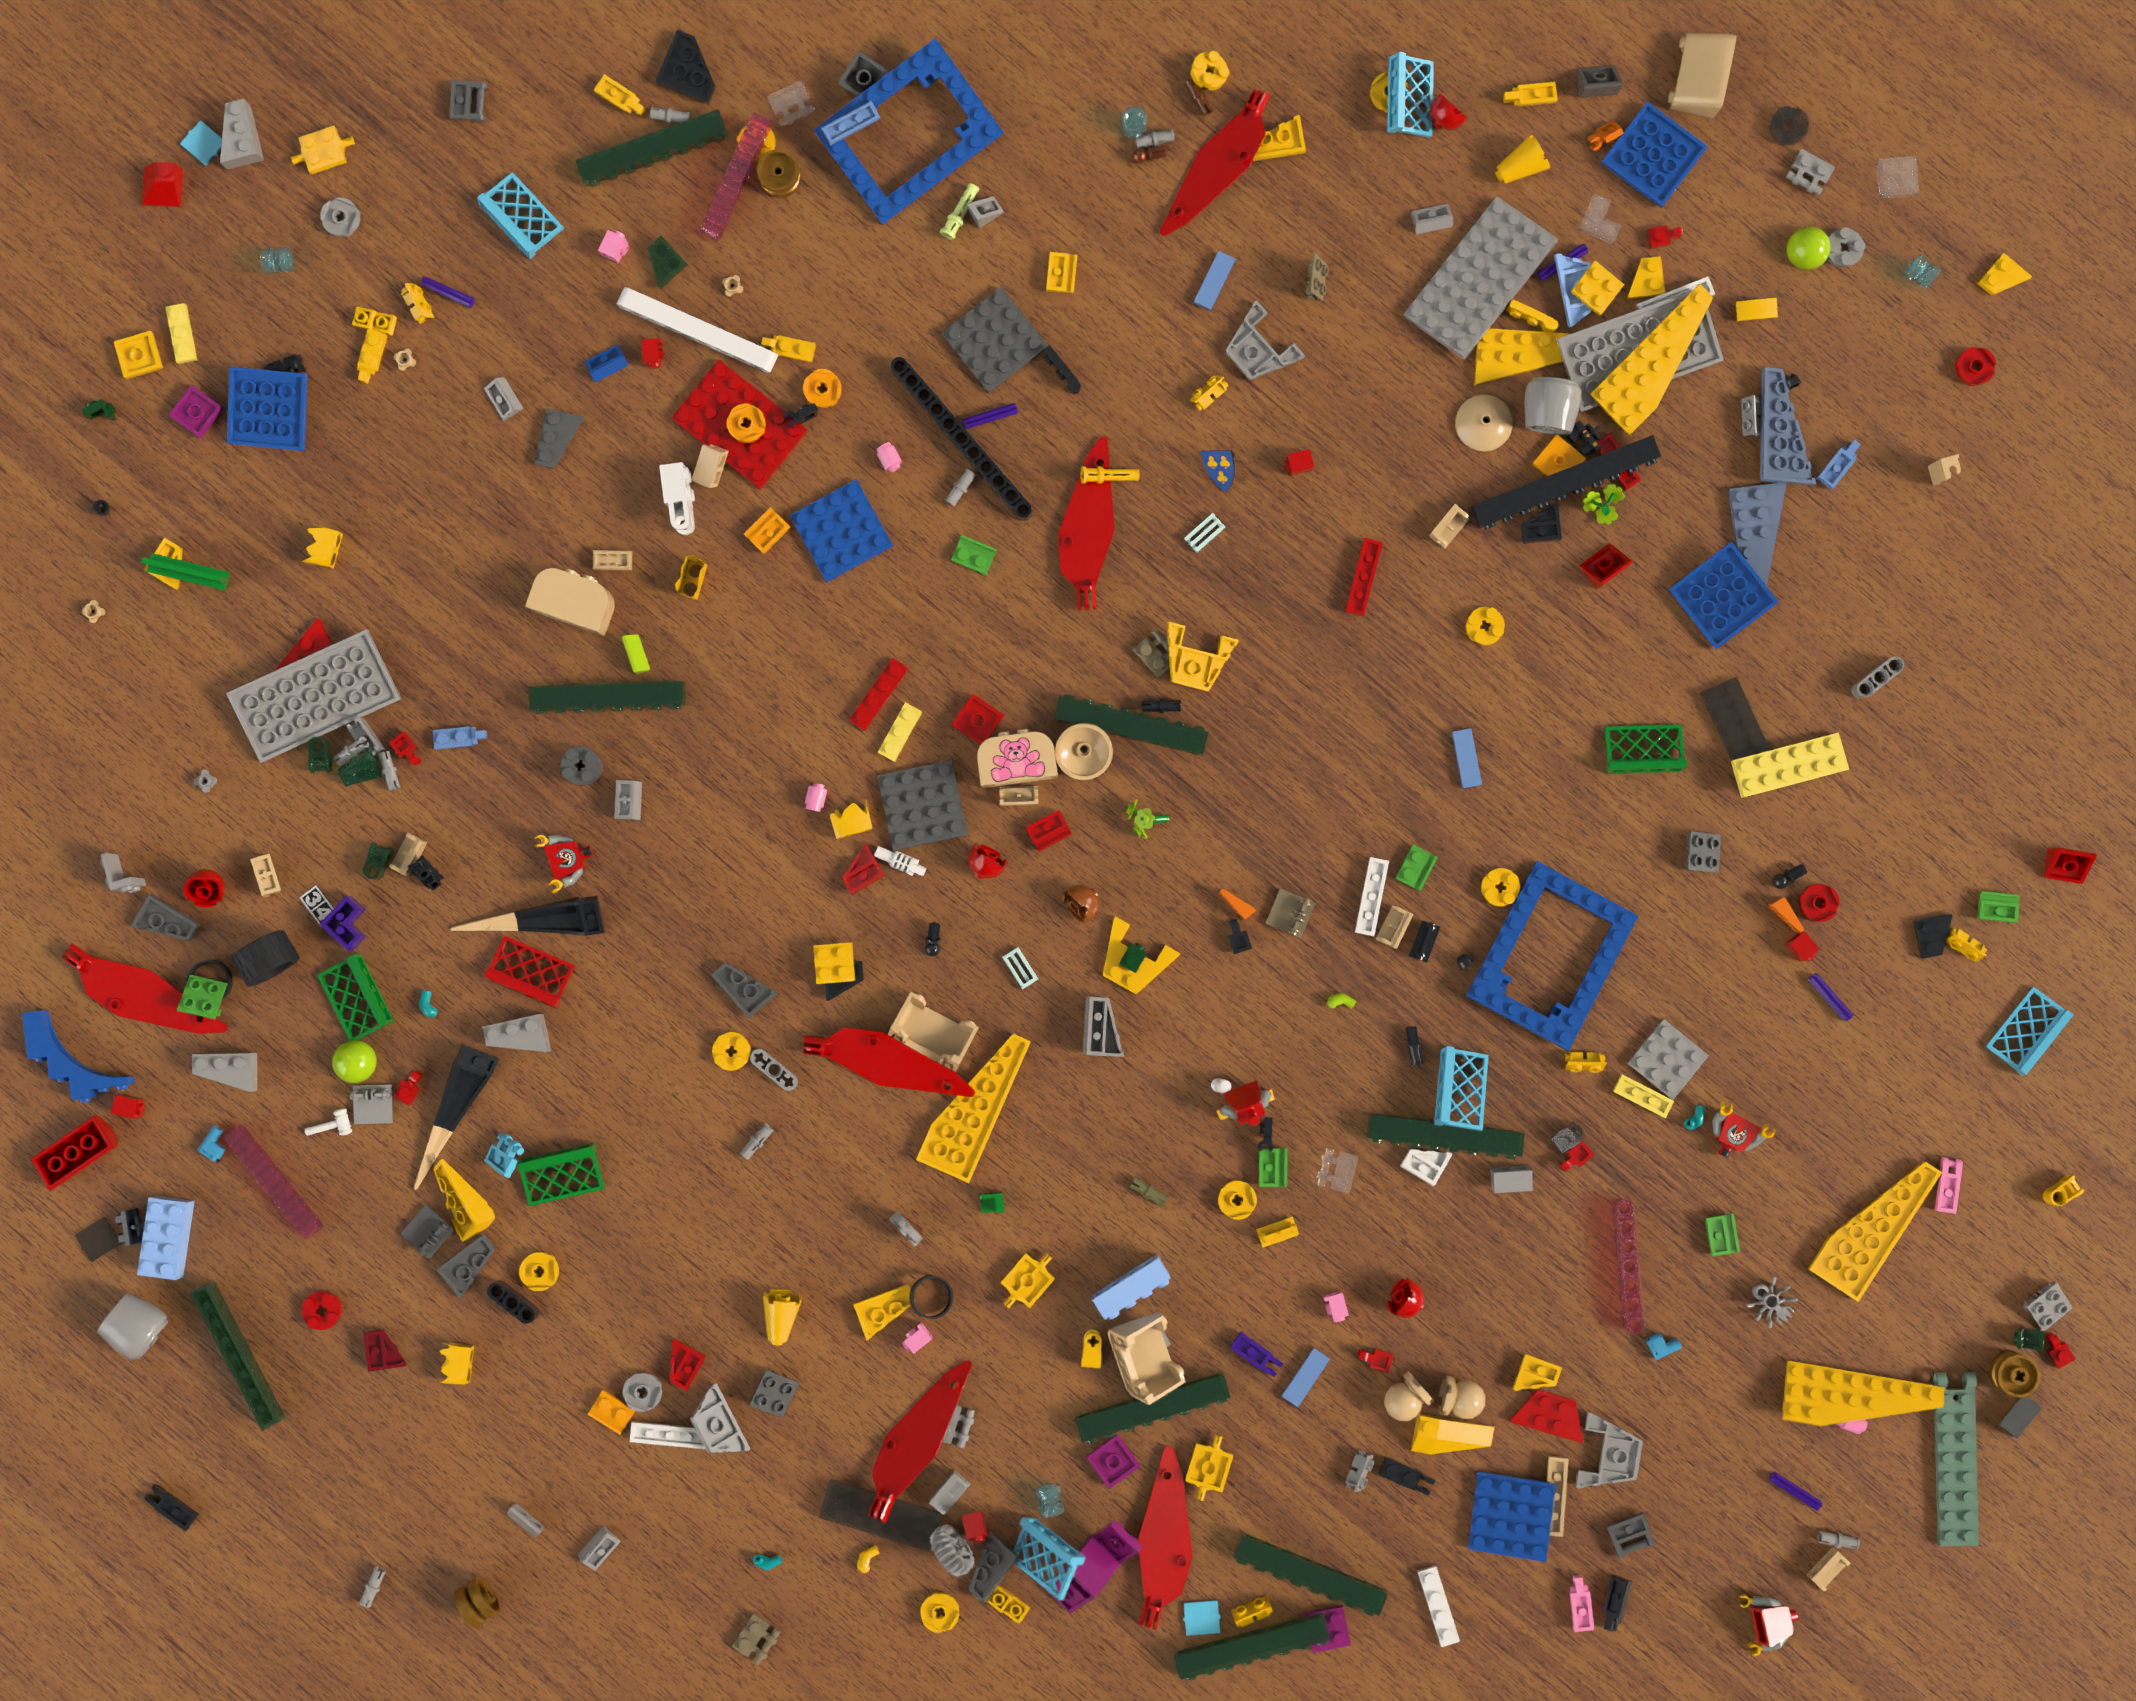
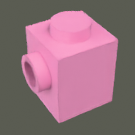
M608 230L598 249L599 253L619 263L622 255L625 256L629 248L628 242L624 238L625 235L616 230L614 232Z

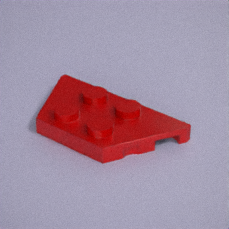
M317 618L274 671L332 645L321 619Z
M1536 1389L1530 1399L1525 1401L1519 1411L1514 1416L1512 1415L1509 1420L1511 1423L1583 1443L1576 1401L1574 1399Z

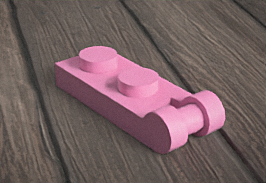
M1941 1157L1939 1165L1942 1173L1938 1180L1935 1210L1956 1214L1963 1161L1961 1159L1949 1160L1947 1157ZM1949 1168H1953V1174L1948 1173Z

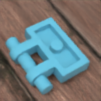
M499 1133L497 1136L499 1139L498 1144L491 1145L484 1161L503 1177L510 1178L518 1162L514 1156L516 1153L522 1155L524 1149L519 1142L513 1141L510 1135Z

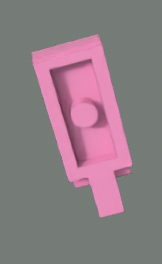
M1573 1575L1574 1586L1570 1587L1569 1591L1574 1632L1594 1630L1591 1596L1588 1585H1583L1581 1575Z

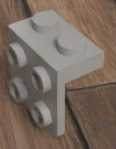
M101 854L100 864L102 869L105 870V883L110 888V891L135 893L141 891V887L146 886L144 878H124L117 854Z

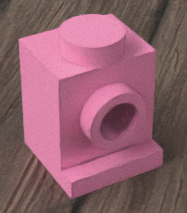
M1342 1291L1322 1295L1325 1302L1328 1301L1325 1304L1327 1314L1332 1316L1334 1322L1343 1321L1345 1316H1349Z
M922 1322L918 1323L917 1330L913 1328L906 1333L907 1338L902 1342L904 1348L908 1352L911 1350L913 1354L933 1338Z

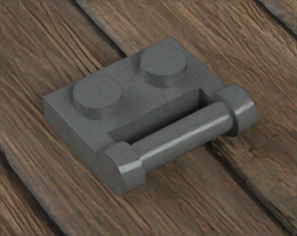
M452 80L449 118L451 120L484 123V94L487 90V84L484 82ZM472 89L477 90L476 113H471Z
M1643 1512L1606 1526L1618 1559L1624 1558V1555L1647 1546H1655ZM1645 1535V1539L1621 1548V1543Z

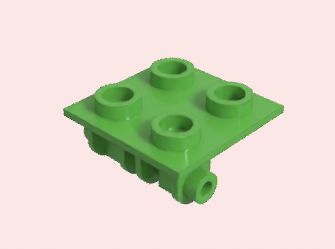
M190 975L177 1011L215 1019L216 1016L219 1017L221 1015L219 1006L227 983Z

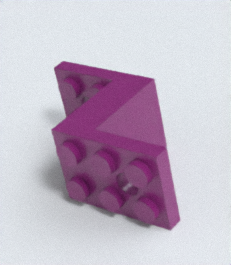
M1113 1520L1090 1535L1079 1548L1078 1552L1085 1557L1083 1565L1077 1566L1064 1599L1058 1600L1048 1590L1046 1591L1071 1614L1095 1599L1120 1564L1139 1553L1142 1546L1120 1523ZM1068 1564L1064 1568V1574L1068 1572L1070 1567ZM1058 1580L1055 1584L1057 1591H1060L1061 1583Z

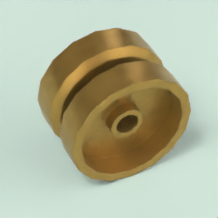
M781 149L770 150L763 154L758 161L757 174L765 192L772 197H789L799 188L801 182L800 169L796 159L789 152Z
M2004 1351L1992 1359L1989 1366V1377L1991 1383L1998 1390L2013 1397L2023 1398L2031 1395L2039 1386L2041 1373L2038 1365L2031 1358L2015 1351Z
M480 1576L471 1580L468 1583V1587L463 1586L453 1593V1599L458 1612L472 1628L477 1629L487 1621V1618L492 1619L501 1612V1605L495 1591Z

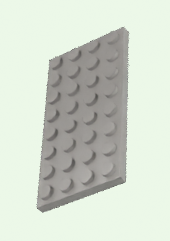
M1496 197L1406 310L1403 317L1465 360L1558 242V238L1499 197Z
M1691 291L1556 339L1568 378L1578 383L1582 391L1579 412L1599 406L1589 394ZM1708 309L1672 379L1724 361Z
M368 629L226 693L260 763L354 721L358 716H366L402 699Z

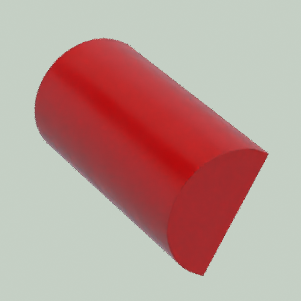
M94 1115L30 1160L47 1189L53 1191L118 1146V1141L111 1127L102 1118Z

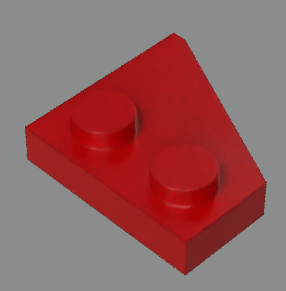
M864 844L861 852L852 861L851 867L846 870L842 879L851 895L885 875L868 845Z
M674 1338L672 1340L670 1382L687 1391L703 1364L706 1355Z

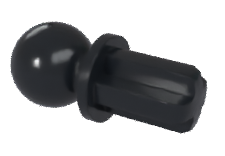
M1800 864L1790 870L1786 869L1785 875H1775L1773 885L1777 889H1783L1788 885V881L1792 884L1795 883L1796 879L1807 874L1805 866Z
M936 922L929 923L928 936L926 937L928 943L925 946V952L932 957L940 952L938 944L941 941L939 937L940 924Z

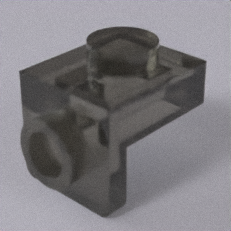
M1572 1121L1568 1127L1553 1135L1551 1140L1560 1152L1564 1154L1580 1144L1585 1135L1582 1128Z

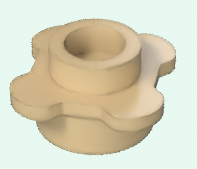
M738 275L722 280V285L726 289L725 294L729 297L735 293L740 294L743 292Z
M405 349L394 355V359L401 371L406 370L409 366L413 367L416 365V360L413 359L410 349Z
M92 600L82 609V614L88 617L91 623H96L100 616L105 615V609L101 608L96 600Z

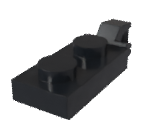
M1614 1574L1611 1576L1603 1608L1604 1618H1606L1604 1629L1610 1632H1616L1619 1623L1621 1624L1632 1584V1581Z

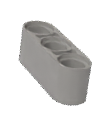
M1894 656L1882 661L1852 686V695L1857 699L1871 696L1903 670V660L1900 657ZM1890 661L1895 663L1896 668L1894 671L1889 667ZM1875 673L1880 675V682L1875 681ZM1860 685L1866 688L1865 694L1859 691Z

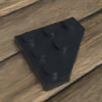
M677 29L655 82L658 85L709 105L716 86L695 36Z

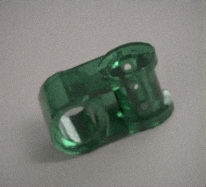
M312 737L308 742V766L310 773L314 774L316 771L331 773L330 742L324 737ZM319 740L323 744L321 750L316 749V743Z
M375 842L371 843L363 867V874L366 878L376 881L383 878L392 855L391 847L385 848L378 846ZM376 866L378 870L377 874L375 876H371L370 870L372 867Z

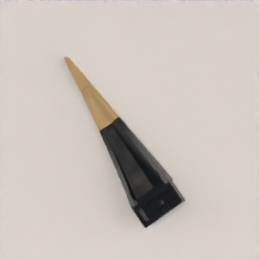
M598 896L570 898L452 926L450 929L452 931L546 932L582 936L605 933Z
M462 1044L451 1067L414 1184L415 1190L420 1186L435 1159L471 1104L491 1078L498 1063V1057Z

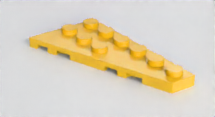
M1489 328L1476 346L1474 386L1563 362L1556 339L1569 335V333Z

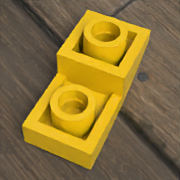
M1777 298L1736 302L1737 321L1777 318Z
M356 307L352 325L393 336L397 317L371 309Z
M999 1585L986 1601L1018 1624L1022 1622L1031 1608L1024 1601Z

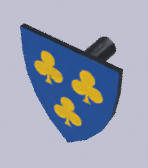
M1232 450L1200 451L1209 476L1218 487L1227 492L1235 476L1234 453Z

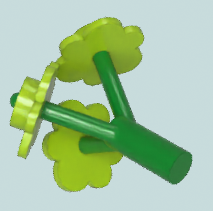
M1609 484L1603 490L1607 500L1606 503L1601 504L1600 493L1589 491L1583 499V509L1585 511H1595L1597 507H1600L1596 511L1599 524L1605 523L1610 525L1612 521L1618 518L1615 507H1609L1611 501L1614 503L1622 501L1625 495L1622 493V488L1616 487L1614 484Z
M1136 799L1133 804L1129 803L1126 807V814H1129L1127 819H1131L1133 812L1136 813L1137 816L1134 819L1135 822H1133L1135 825L1133 830L1138 837L1142 836L1144 839H1147L1148 837L1144 830L1151 829L1153 823L1169 822V816H1154L1149 808L1143 810L1135 809L1138 801Z

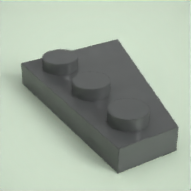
M547 409L534 464L555 469L585 417Z
M149 894L131 927L190 941L200 923L157 896Z
M727 962L711 974L748 1018L752 1017L778 994V992Z
M483 1233L436 1270L461 1300L496 1247Z
M993 1531L988 1533V1540L985 1548L982 1550L979 1566L976 1567L969 1587V1591L982 1603L988 1600L1020 1557Z

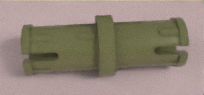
M1137 1177L1133 1179L1129 1186L1144 1195L1143 1198H1149L1161 1207L1164 1206L1169 1197L1154 1189L1153 1185L1149 1186Z

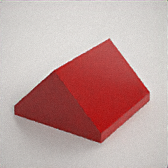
M1609 543L1579 566L1595 588L1598 589L1633 562Z
M2059 847L2048 848L2044 878L2083 884L2097 854Z

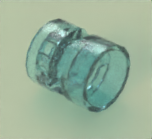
M1139 106L1128 107L1122 117L1123 133L1127 137L1134 139L1136 136L1143 135L1146 131V112Z
M278 247L276 251L273 248L260 250V263L265 274L277 273L278 270L281 273L294 270L293 255L289 247Z
M1919 254L1908 266L1904 275L1911 280L1916 279L1917 284L1926 290L1934 282L1942 269L1934 263L1928 264V259Z
M1058 1483L1043 1485L1035 1489L1037 1501L1041 1502L1038 1507L1042 1518L1060 1515L1065 1512L1063 1500L1059 1499L1061 1490Z

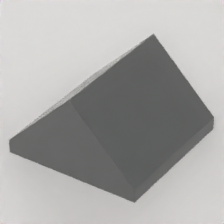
M858 51L838 81V84L858 97L890 71Z
M1615 65L1577 68L1579 98L1617 95L1623 86Z

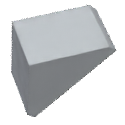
M994 196L972 202L968 205L969 214L979 229L1004 212Z

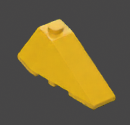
M444 1159L439 1160L433 1170L440 1190L446 1194L447 1209L451 1208L454 1219L451 1220L453 1227L463 1243L489 1227L495 1219L494 1212L488 1203Z
M1420 1412L1416 1419L1411 1451L1431 1455L1491 1447L1494 1427Z

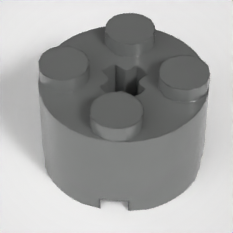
M577 746L568 749L563 755L561 771L569 782L579 786H589L601 777L603 762L594 750ZM583 763L586 765L585 768H578L579 764Z

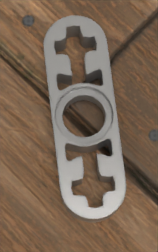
M756 1049L751 1053L750 1060L752 1064L781 1088L791 1091L797 1087V1076L763 1049ZM756 1053H763L764 1055L762 1058L765 1061H768V1059L772 1060L766 1065L765 1069L762 1067L763 1065H765L762 1061H755ZM772 1064H776L780 1068L777 1075H772L769 1072V1067ZM783 1071L786 1072V1074H784L786 1078H793V1086H785L786 1081L783 1078H781L780 1081L777 1080V1078L782 1075Z

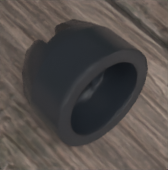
M1792 373L1790 376L1787 375L1785 377L1789 390L1796 388L1802 383L1796 374Z
M97 500L93 505V510L97 515L105 516L109 513L110 506L105 500ZM101 504L103 505V508L105 510V512L103 513L101 512L99 505Z
M1462 954L1457 958V965L1460 970L1474 962L1467 954Z

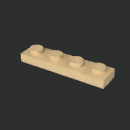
M1548 1455L1546 1482L1556 1483L1550 1536L1563 1537L1568 1457Z

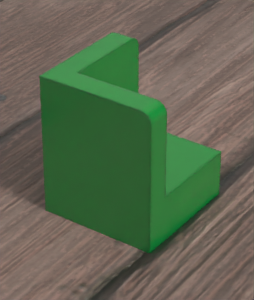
M1003 1192L979 1195L982 1213L1005 1212Z

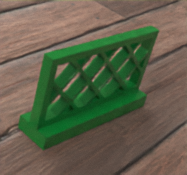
M151 553L150 559L142 557L141 563L148 565L147 572L226 591L230 572Z
M1682 724L1609 726L1604 728L1607 758L1606 774L1683 772L1687 768V761L1684 757ZM1650 730H1655L1661 735L1655 742L1646 735ZM1669 730H1677L1678 738L1674 742L1665 735ZM1617 731L1622 738L1615 743L1610 738V732ZM1630 731H1636L1641 735L1636 743L1627 736ZM1662 737L1671 744L1666 751L1656 744ZM1624 738L1633 745L1627 752L1618 745ZM1642 738L1652 745L1646 752L1637 745ZM1672 746L1679 751V758H1672L1667 754ZM1634 747L1643 754L1640 759H1633L1629 755V752ZM1653 747L1662 754L1658 759H1653L1648 754ZM1615 748L1624 755L1620 760H1612L1611 752Z
M361 954L351 955L346 960L317 975L349 1041L360 1040L394 1022ZM346 964L351 969L349 977L341 974L342 968ZM329 973L335 975L334 984H328L324 976ZM340 977L348 980L346 989L337 987ZM352 981L358 983L360 987L358 994L349 991ZM336 990L344 992L342 1002L336 1001L334 997ZM348 994L357 997L354 1007L346 1004ZM360 999L367 1001L368 1007L366 1011L358 1008ZM344 1007L353 1010L350 1019L344 1017ZM357 1012L365 1014L363 1024L354 1021ZM369 1016L375 1018L377 1026H367ZM353 1024L361 1027L360 1034L354 1037L351 1031Z
M595 1142L520 1159L516 1164L521 1174L529 1206L605 1189L596 1155ZM592 1157L594 1165L591 1170L581 1165L585 1158ZM570 1162L577 1166L572 1174L562 1169L565 1163ZM546 1167H553L558 1170L553 1179L543 1173ZM578 1168L588 1173L584 1181L574 1176ZM533 1171L539 1175L535 1183L527 1179L525 1172ZM559 1172L570 1177L565 1186L555 1180ZM591 1174L598 1179L599 1185L592 1187L585 1182ZM541 1176L551 1182L546 1190L536 1184ZM571 1179L581 1184L579 1190L573 1191L567 1187ZM553 1183L562 1188L560 1194L553 1195L548 1192ZM533 1188L544 1193L541 1199H532L531 1192Z

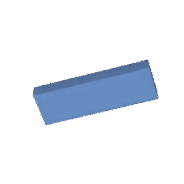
M870 101L823 126L821 130L829 145L832 146L881 118L873 102Z
M1218 251L1194 300V304L1211 311L1236 260L1235 258Z
M1471 728L1451 732L1462 788L1482 785Z
M1313 1347L1281 1396L1299 1407L1330 1358Z

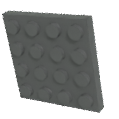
M1002 287L942 332V336L988 394L1048 347L1047 343Z
M952 760L877 776L893 851L968 835Z

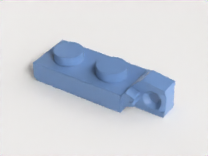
M1854 440L1848 447L1843 445L1816 479L1832 490L1856 461L1858 455L1855 454V451L1861 444Z
M471 726L432 730L435 750L474 746L478 744L477 740L488 739L487 731H476V727Z

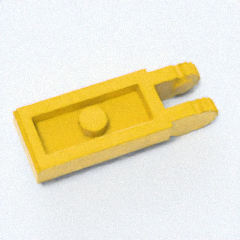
M1512 300L1506 309L1515 318L1521 317L1526 319L1527 323L1532 326H1541L1543 332L1554 333L1558 328L1556 319L1554 320V318L1516 300Z

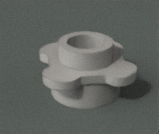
M202 770L201 775L194 779V784L201 787L205 793L209 792L217 783V778L209 774L208 770Z

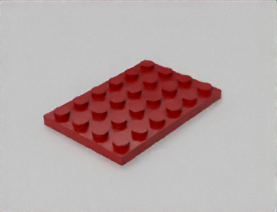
M720 359L717 360L671 417L673 421L702 444L708 446L712 444L728 450L725 462L760 490L808 432V429L800 423L793 428H789L788 423L792 422L793 419L787 418L784 420L783 416L786 413ZM740 404L755 406L761 410L765 417V433L758 440L751 443L738 442L731 436L727 428V418L731 410ZM744 419V423L741 426L748 428L751 421Z

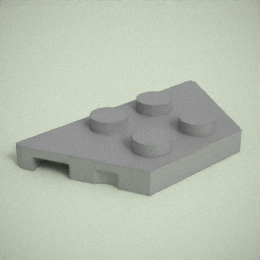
M717 1383L712 1384L690 1418L708 1453L749 1451L750 1447Z

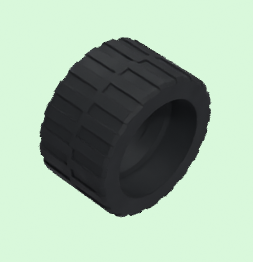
M278 930L246 945L237 951L231 959L245 984L251 987L284 972L298 962L300 956L285 931Z

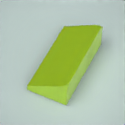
M639 635L622 636L633 672L641 674L649 671L650 666Z

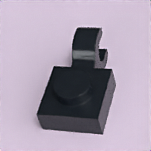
M815 403L811 405L805 404L799 408L797 413L786 412L783 419H793L792 422L788 423V427L793 428L798 423L802 424L817 417L818 408Z
M1237 919L1229 921L1233 934L1228 935L1233 954L1252 949L1247 930H1240Z
M1265 1117L1263 1122H1260V1134H1263V1140L1258 1145L1259 1152L1262 1151L1263 1144L1269 1146V1152L1273 1150V1117Z

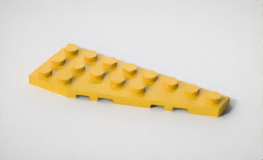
M1698 284L1589 394L1627 435H1630L1658 407L1713 299L1701 284Z
M1013 1034L968 1083L975 1090V1095L973 1097L957 1096L931 1124L917 1156V1161L967 1183L970 1182L1031 1041Z
M1925 1161L1920 1163L1828 1236L1808 1267V1270L1859 1302L1942 1172Z
M1787 1361L1782 1420L1815 1426H1827L1944 1407L1945 1387Z

